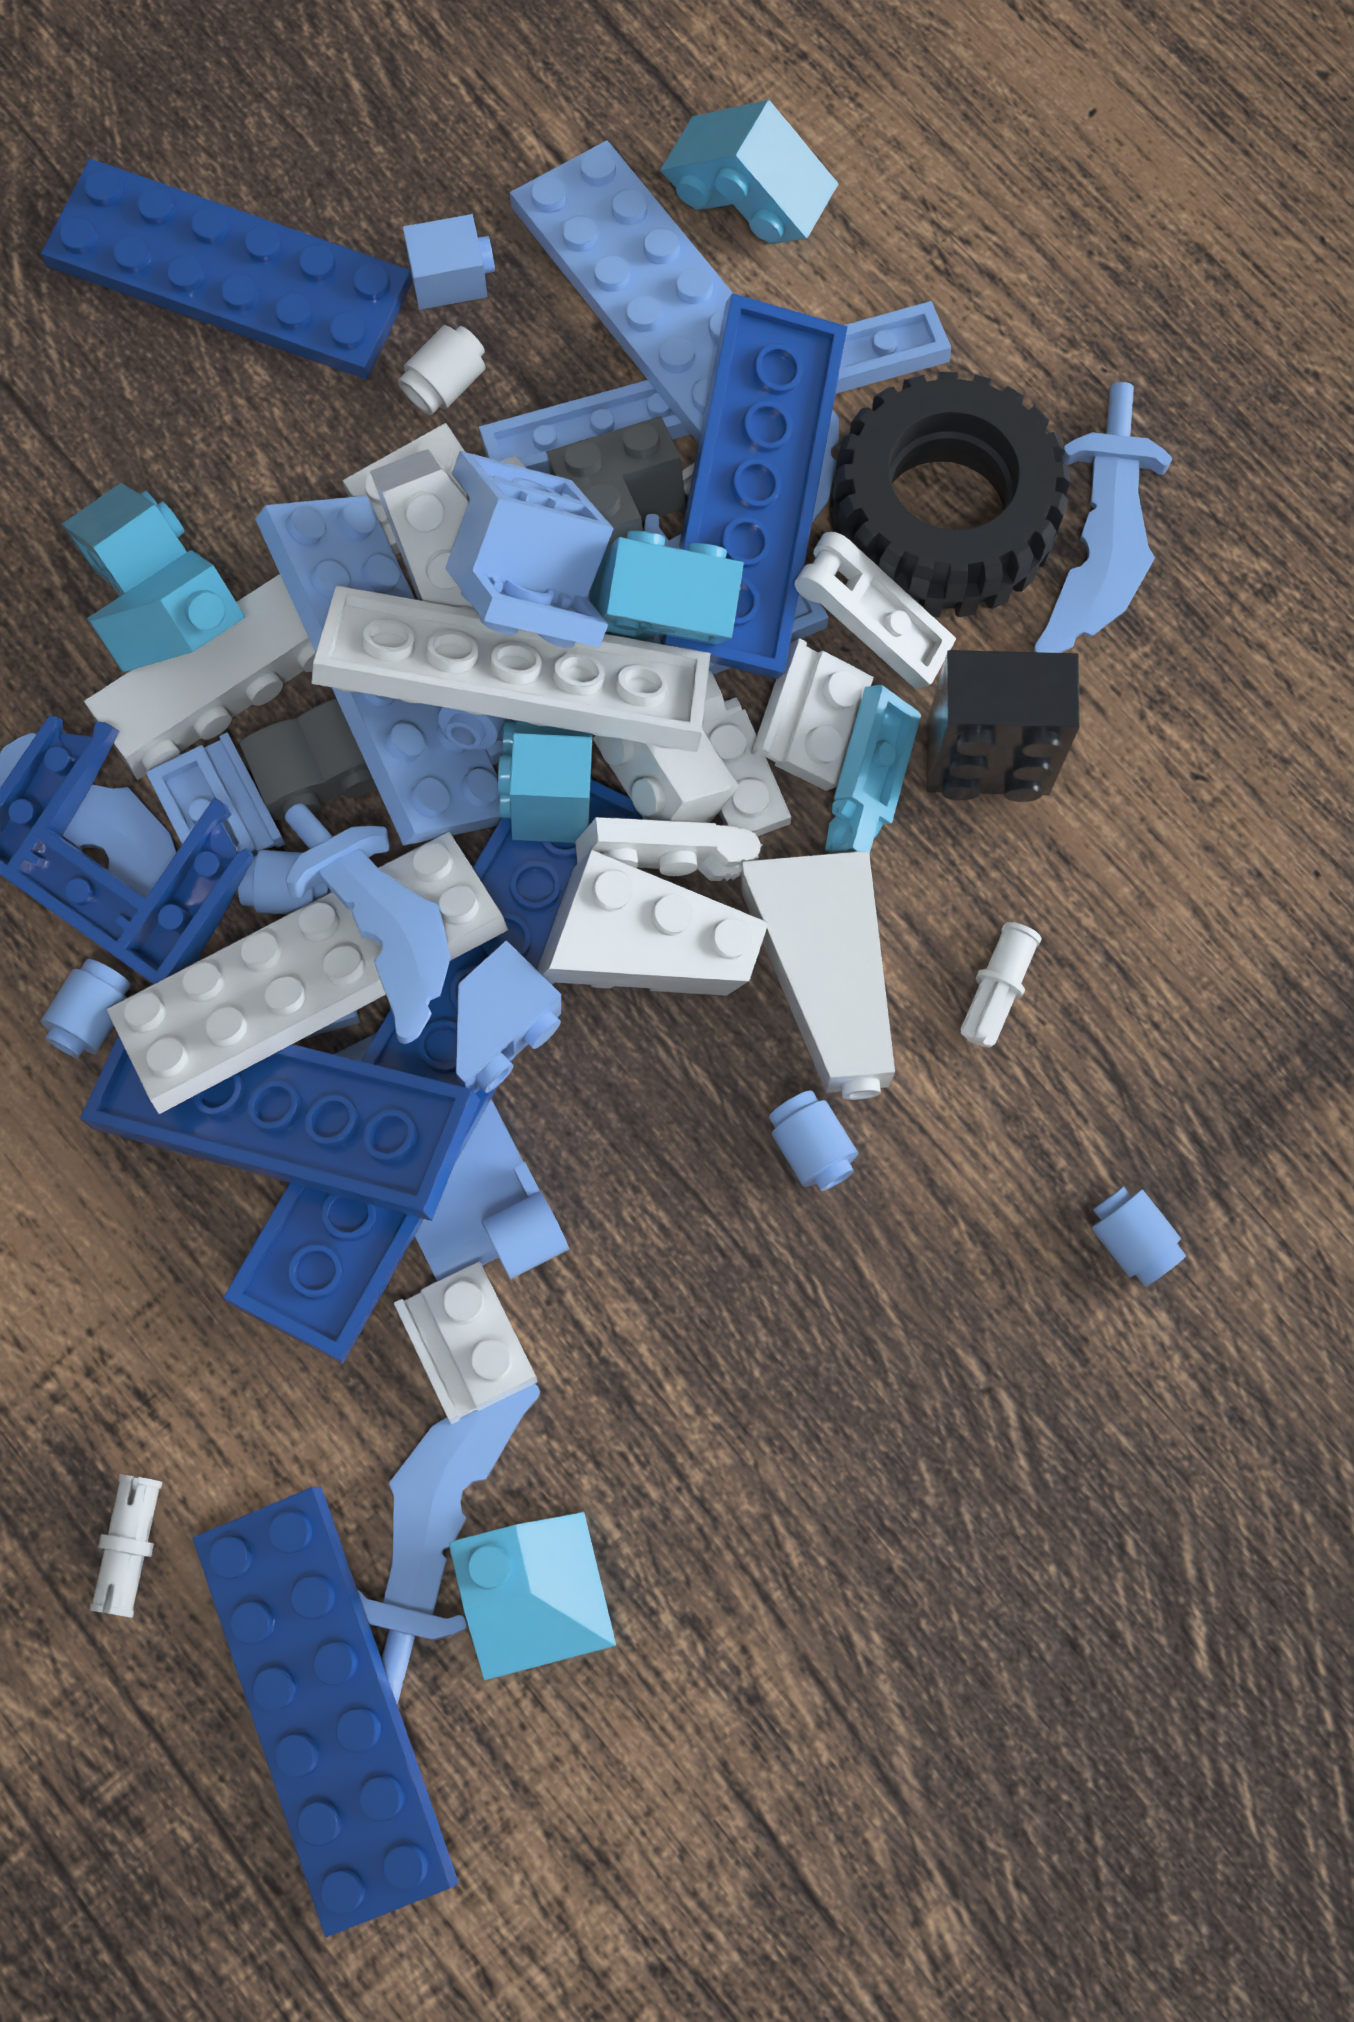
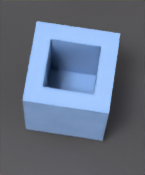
M473 214L403 226L419 310L488 297L485 274L495 272L493 253L489 236H477Z

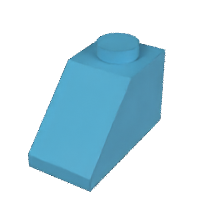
M190 550L88 617L87 620L122 672L192 653L244 619L245 616L214 565Z

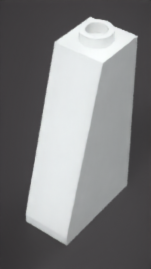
M869 851L742 862L740 882L743 898L751 916L768 922L762 941L826 1093L842 1091V1097L850 1100L866 1099L880 1095V1088L890 1086L895 1074Z

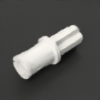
M1007 922L1003 925L1002 934L987 969L979 970L975 978L980 985L961 1027V1034L967 1038V1041L975 1045L988 1048L995 1045L1014 999H1020L1024 994L1025 989L1021 982L1037 945L1039 946L1042 939L1036 931L1015 922Z

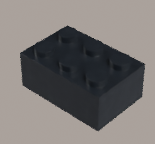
M947 650L927 720V792L942 793L945 798L951 800H970L978 797L980 794H1004L1006 799L1015 802H1029L1041 798L1042 795H1050L1080 728L1078 653Z

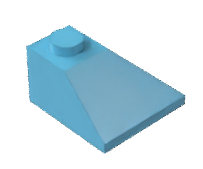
M584 1512L517 1524L449 1542L463 1609L484 1680L616 1646Z

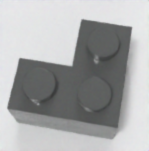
M662 416L546 451L550 475L572 480L614 528L607 547L619 537L627 538L628 531H643L642 522L645 521L648 514H656L660 517L687 508L681 458Z

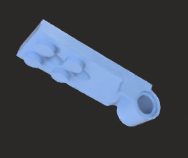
M376 1034L333 1055L361 1061ZM492 1099L452 1169L432 1221L424 1219L415 1234V1238L437 1282L479 1261L483 1266L497 1258L500 1259L507 1275L512 1279L569 1250L554 1214L539 1190L526 1163L523 1162Z

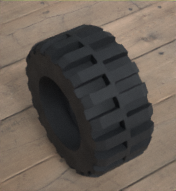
M957 371L939 372L937 380L926 381L925 375L922 374L904 379L902 391L897 392L894 387H888L874 396L872 409L866 407L858 412L851 422L850 433L843 437L838 452L831 507L833 508L831 524L833 532L849 539L933 617H940L942 609H955L957 617L976 615L979 603L985 602L987 608L994 609L1008 602L1012 589L1015 592H1022L1034 580L1038 567L1045 565L1051 553L1067 506L1068 499L1066 494L1070 485L1069 467L1064 462H1061L1065 449L1058 434L1055 432L1045 433L1049 419L1037 406H1033L1029 410L1022 405L1024 395L1010 386H1007L1004 391L998 390L991 386L992 378L975 374L973 381L958 379ZM930 462H952L966 466L987 479L998 493L1004 511L995 519L979 527L965 530L942 529L929 525L913 516L897 498L892 483L904 472L918 465Z

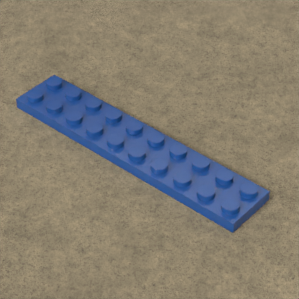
M591 779L589 825L596 817L644 820L630 798ZM501 818L476 861L473 870L501 912L508 930L449 962L441 994L439 997L430 1000L428 1007L431 1011V1016L418 1038L407 1044L400 1043L396 1035L395 1018L392 1010H390L361 1062L458 1086L456 1059L459 983L505 941L510 943L536 970L538 969L573 868L577 865L576 843L512 840L511 818ZM498 1086L488 1093H485L481 1088L475 1093L480 1102L457 1159ZM289 1183L223 1299L234 1308L343 1364L424 1219Z

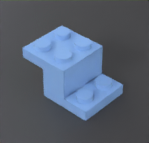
M459 451L452 475L467 493L469 503L445 569L461 589V595L471 603L479 614L481 623L493 631L506 635H515L518 629L537 633L545 641L563 648H573L575 642L600 648L608 623L587 597L614 528L572 480Z

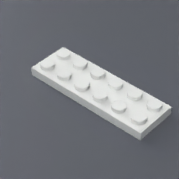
M337 585L335 587L313 662L312 684L333 687L346 692H361L395 698L408 703H423L462 710L475 715L484 714L524 721L537 726H552L591 733L599 737H613L653 744L666 749L675 748L692 752L698 751L702 733L711 653L608 634L604 635L600 648L575 642L573 648H563L553 645L542 639L537 633L518 629L515 635H506L493 631L481 623V617L476 610Z
M450 832L378 868L425 900L439 904L451 957L450 961L508 930L501 912ZM331 892L106 1010L150 1101L157 1112L161 1114L386 995L374 962L382 952V947L369 938L362 939L353 919L352 909H347L336 895Z

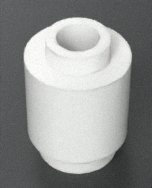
M443 325L404 364L405 373L398 379V384L404 394L424 413L433 415L439 407L446 410L485 370V364L481 358L485 350L479 340L466 328L459 326L454 330L449 326Z

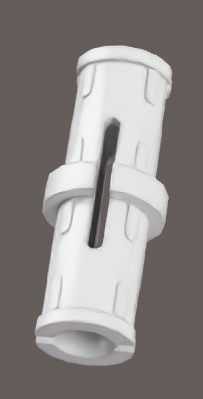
M119 1474V1486L108 1535L101 1534L98 1548L104 1549L93 1602L90 1603L89 1610L133 1618V1607L144 1557H152L154 1543L148 1542L159 1489H161L163 1482Z

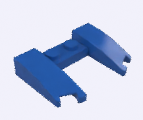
M48 716L0 787V875L150 982L156 984L197 961L227 911L254 856L251 850L247 848L237 852L222 823L232 814L226 804L213 798L148 896L146 897L62 838L86 797L120 731L106 722L95 721L93 737L63 733V720L61 718Z

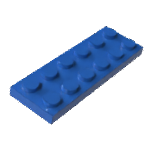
M89 158L41 252L43 260L49 268L366 380L370 376L413 283L411 270L91 158Z
M733 293L726 301L679 549L688 551L689 544L692 543L710 544L726 549L727 559L744 562L733 634L731 639L719 645L662 635L661 644L711 653V663L774 679H779L785 673L799 592L795 588V580L805 563L848 326Z
M118 1035L80 1119L94 1130L432 1221L480 1099L469 1088L291 1044L159 1114L150 1101Z
M322 1487L308 1488L193 1537L325 1938L459 1884Z

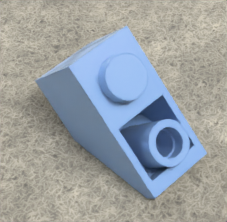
M507 941L465 977L458 987L457 1084L458 1086L472 1089L475 1093L480 1088L485 1093L495 1089L512 1071L514 1065L510 1061L528 1044L533 1049L541 1046L554 1034L561 1023L557 1018L561 1014V993Z

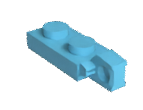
M883 685L866 686L864 689L834 796L835 801L832 804V813L836 817L829 823L825 848L831 854L869 851L870 854L873 839L878 835L882 825L891 824L893 821L921 714Z

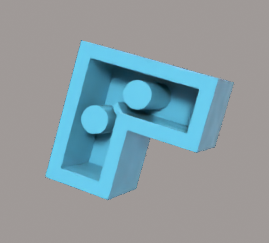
M770 100L692 116L660 169L676 188V193L683 202L693 207L696 211L733 204L749 222L752 232L766 241L767 244L807 239L838 186L837 181Z
M123 483L118 484L62 523L95 573L108 582L119 597L187 553L178 539L179 536L185 533L184 528L172 510L163 501L157 504L147 491L138 494Z
M628 531L627 538L619 537L606 548L592 583L589 600L608 623L606 634L642 641L656 634L713 645H719L732 638L744 562L727 559L726 549L702 543L689 544L688 551L664 546L665 537L645 531Z
M518 720L504 721L503 756L499 757L498 770L500 818H511L512 840L575 843L589 826L593 734L552 726H537Z

